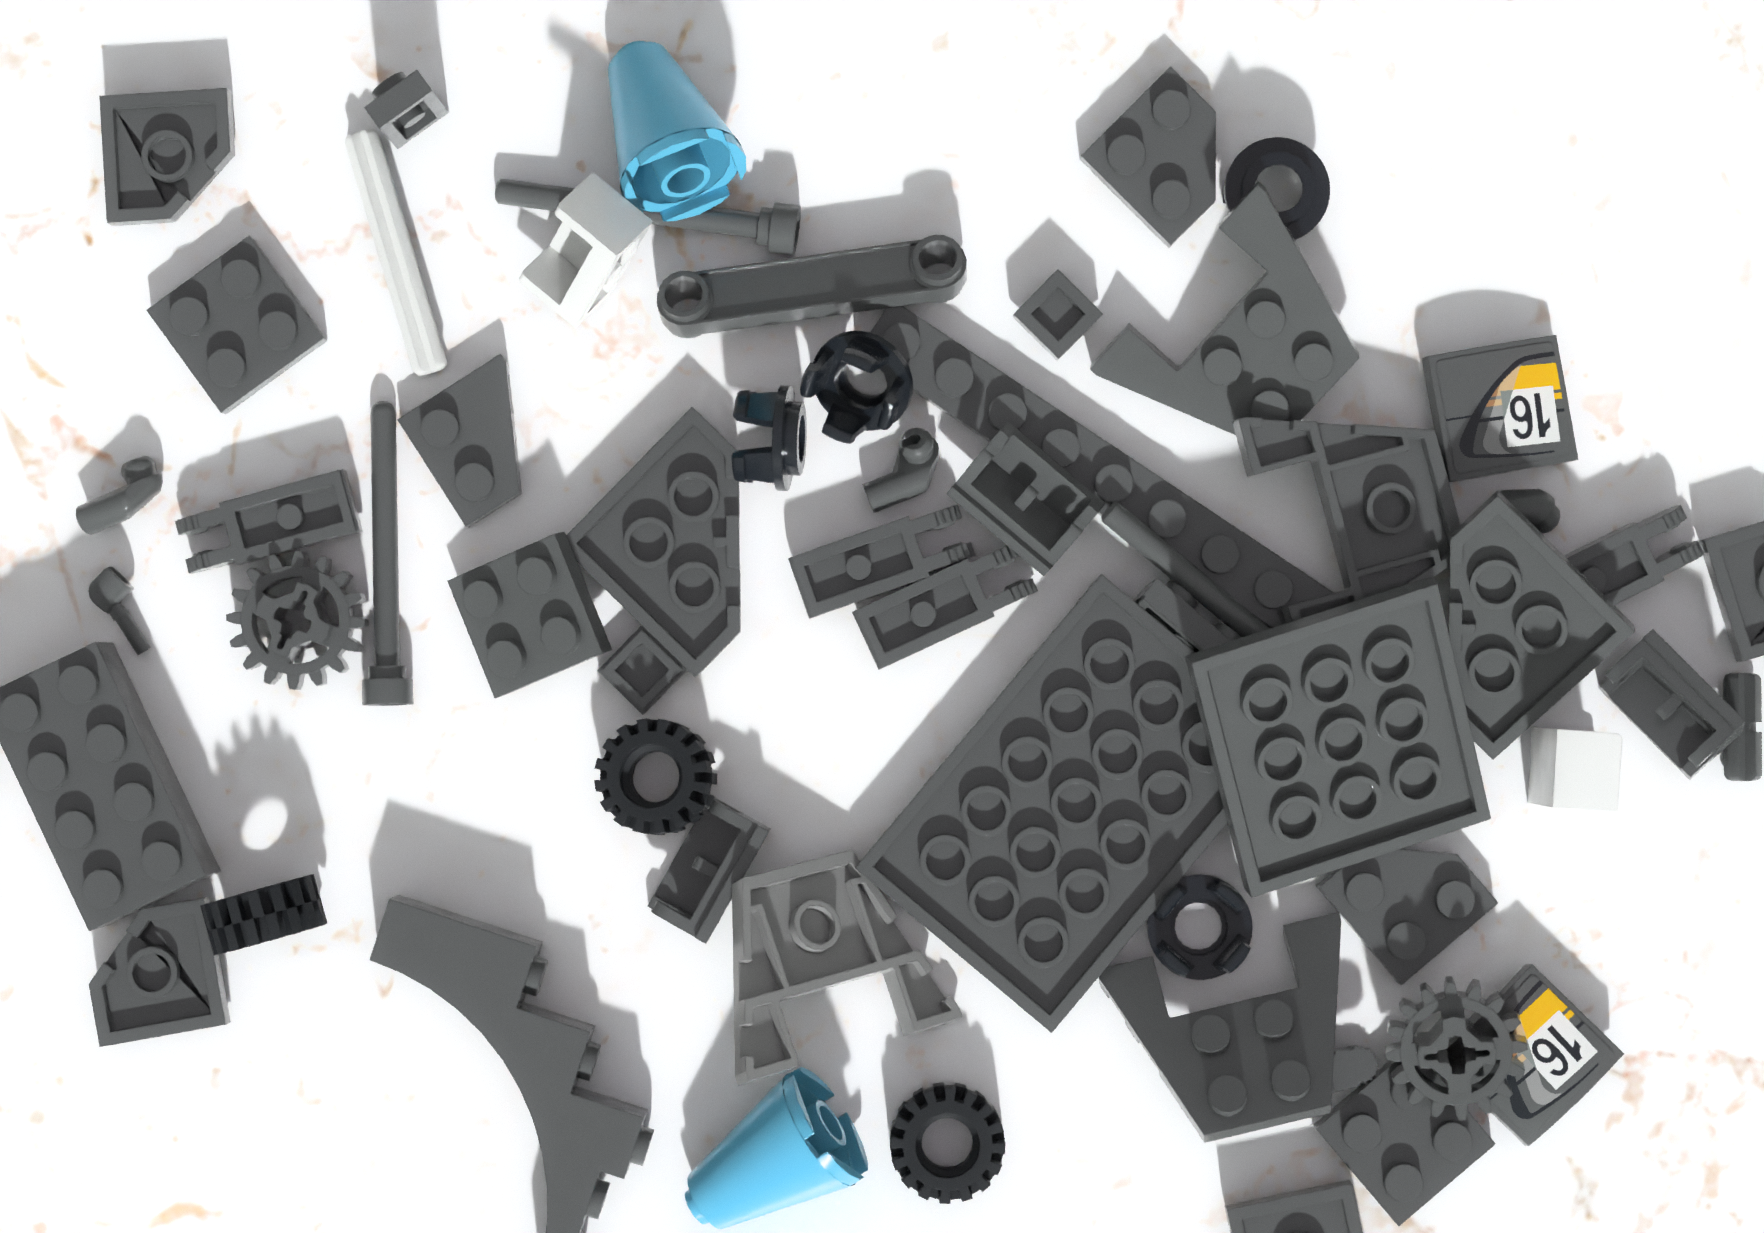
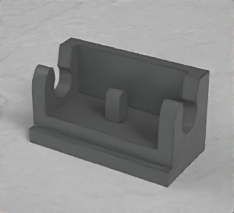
M1008 421L947 492L950 498L1043 576L1049 572L1105 505L1102 500Z
M1654 629L1646 634L1635 647L1606 673L1607 679L1599 687L1600 691L1689 780L1742 733L1745 720Z
M714 797L710 806L705 805L700 813L704 816L693 824L648 904L653 914L705 944L710 939L732 899V884L744 878L771 830L768 826Z

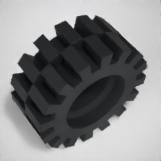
M645 718L636 720L637 724L632 726L625 724L616 730L619 735L615 739L608 738L602 748L607 751L603 759L597 758L594 768L600 770V780H594L595 790L603 794L604 800L600 801L605 812H611L615 816L613 820L619 825L633 829L632 831L643 834L665 835V833H678L685 830V825L690 822L696 823L704 816L700 813L705 805L710 806L714 799V795L710 794L712 784L717 785L718 774L712 773L711 764L716 762L712 752L706 751L703 746L706 742L698 734L692 733L689 730L690 728L668 720ZM653 752H663L669 755L676 763L679 771V782L675 791L667 799L659 802H650L640 796L633 781V774L637 763L644 756Z
M314 874L200 905L213 955L258 945L327 924Z
M944 1082L933 1083V1087L925 1090L920 1088L915 1091L913 1097L907 1102L904 1101L899 1107L898 1114L895 1120H893L890 1130L892 1163L895 1171L899 1172L901 1181L908 1189L912 1187L916 1190L919 1197L929 1200V1197L939 1199L940 1204H951V1200L961 1199L964 1202L973 1199L972 1194L979 1190L983 1193L991 1185L990 1180L993 1176H998L1001 1170L1002 1158L1006 1147L1003 1126L994 1106H991L985 1096L977 1090L974 1092L967 1089L966 1085L956 1082L955 1085H944ZM943 1118H952L962 1122L971 1132L973 1139L972 1148L967 1158L961 1163L950 1167L933 1163L925 1155L922 1148V1138L928 1126L936 1120Z

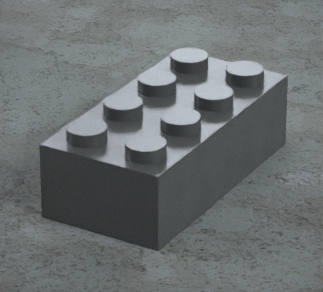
M94 642L0 687V744L88 931L108 926L221 872L114 643Z

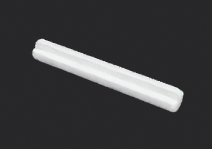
M374 129L355 132L346 137L345 145L412 371L418 376L439 372L446 368L447 359L380 135Z

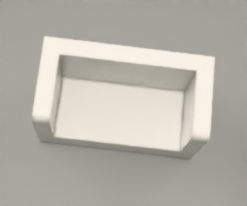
M594 172L559 203L555 210V215L562 221L550 245L522 271L519 277V282L574 328L581 324L612 293L653 222Z
M1532 727L1527 803L1551 808L1618 812L1622 736L1619 733Z

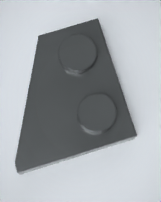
M501 354L397 419L465 527L468 528L522 494L519 463L517 462L515 447V422L511 408L508 376H510L509 364Z

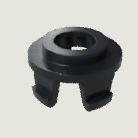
M1272 137L1254 142L1242 150L1229 167L1223 185V203L1226 204L1229 213L1255 185L1259 174L1264 169L1273 165H1283L1291 168L1300 178L1302 195L1299 202L1293 208L1286 211H1278L1286 227L1289 228L1294 239L1297 240L1312 231L1327 210L1330 200V181L1327 170L1313 150L1296 140Z
M847 331L833 336L817 352L813 363L810 362L801 379L800 395L806 398L816 395L820 404L828 412L822 428L823 434L836 441L851 444L864 431L889 429L903 415L912 399L913 378L905 358L889 341L870 332ZM847 364L870 374L880 368L887 382L885 391L877 395H867L856 390L848 380L846 374Z
M780 385L778 392L756 393V391L750 392V390L739 391L734 404V419L740 422L773 428L772 446L733 452L731 455L733 477L736 481L753 483V481L774 483L777 491H788L793 475L801 476L805 464L807 443L804 402L795 401V393L791 385Z
M1193 874L1182 877L1162 897L1154 912L1147 919L1148 940L1155 956L1167 969L1184 978L1207 980L1219 977L1225 973L1230 974L1243 963L1251 949L1249 945L1253 926L1249 907L1239 891L1228 882L1215 876ZM1196 902L1206 903L1213 907L1219 914L1222 923L1221 933L1217 940L1211 946L1203 949H1192L1182 944L1175 931V922L1179 912L1187 905Z

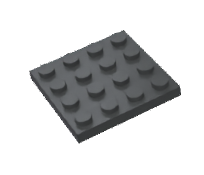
M1425 578L1185 656L1243 886L1251 898L1491 819L1438 584L1432 579Z

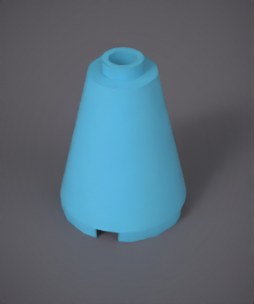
M634 41L623 46L612 58L608 66L621 194L641 212H660L663 221H678L700 215L722 203L730 195L727 184L734 178L737 172L740 179H743L746 173V155L735 135L663 45L656 42Z
M803 1067L786 1074L694 1168L687 1177L689 1190L685 1192V1200L689 1210L700 1223H710L717 1229H724L851 1187L864 1178L861 1174L868 1170V1160L864 1145L847 1112L837 1118L825 1101L834 1096V1093L827 1084L815 1073Z

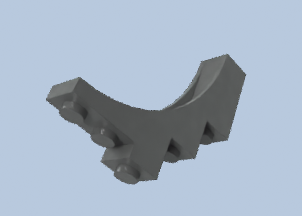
M401 895L390 898L369 960L398 971L432 990L456 1008L474 1025L497 1052L521 1091L533 1119L542 1151L547 1185L546 1233H582L587 1216L599 1219L607 1197L610 1182L599 1179L601 1172L624 1179L631 1163L643 1166L655 1130L643 1126L648 1109L576 1086L579 1078L590 1081L600 1053L601 1044L591 1041L596 1025L524 1002L526 994L537 996L547 969L548 960L538 957L543 941Z

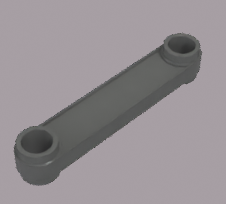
M932 235L921 240L696 272L678 271L670 274L663 280L657 293L656 304L662 324L673 335L680 338H694L707 333L925 302L944 303L960 294L967 281V259L963 249L953 238L946 235ZM936 263H944L952 267L950 271L941 275L925 271L927 267ZM684 299L700 301L698 305L690 310L679 311L673 308L675 304Z

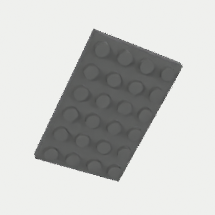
M1102 574L1094 581L855 867V869L1051 1033L1154 912L1162 897L1179 882L1227 824L1185 659L1186 655L1195 652Z

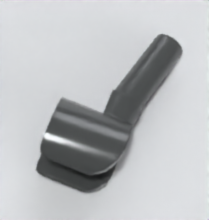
M107 567L91 582L88 590L89 597L97 607L110 614L113 621L117 622L136 654L140 655L150 649L151 646L129 611L121 604L134 587L114 567Z

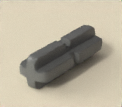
M1729 673L1723 679V699L1745 720L1742 733L1724 749V776L1731 781H1756L1762 776V732L1756 731V722H1762L1761 677L1755 673Z

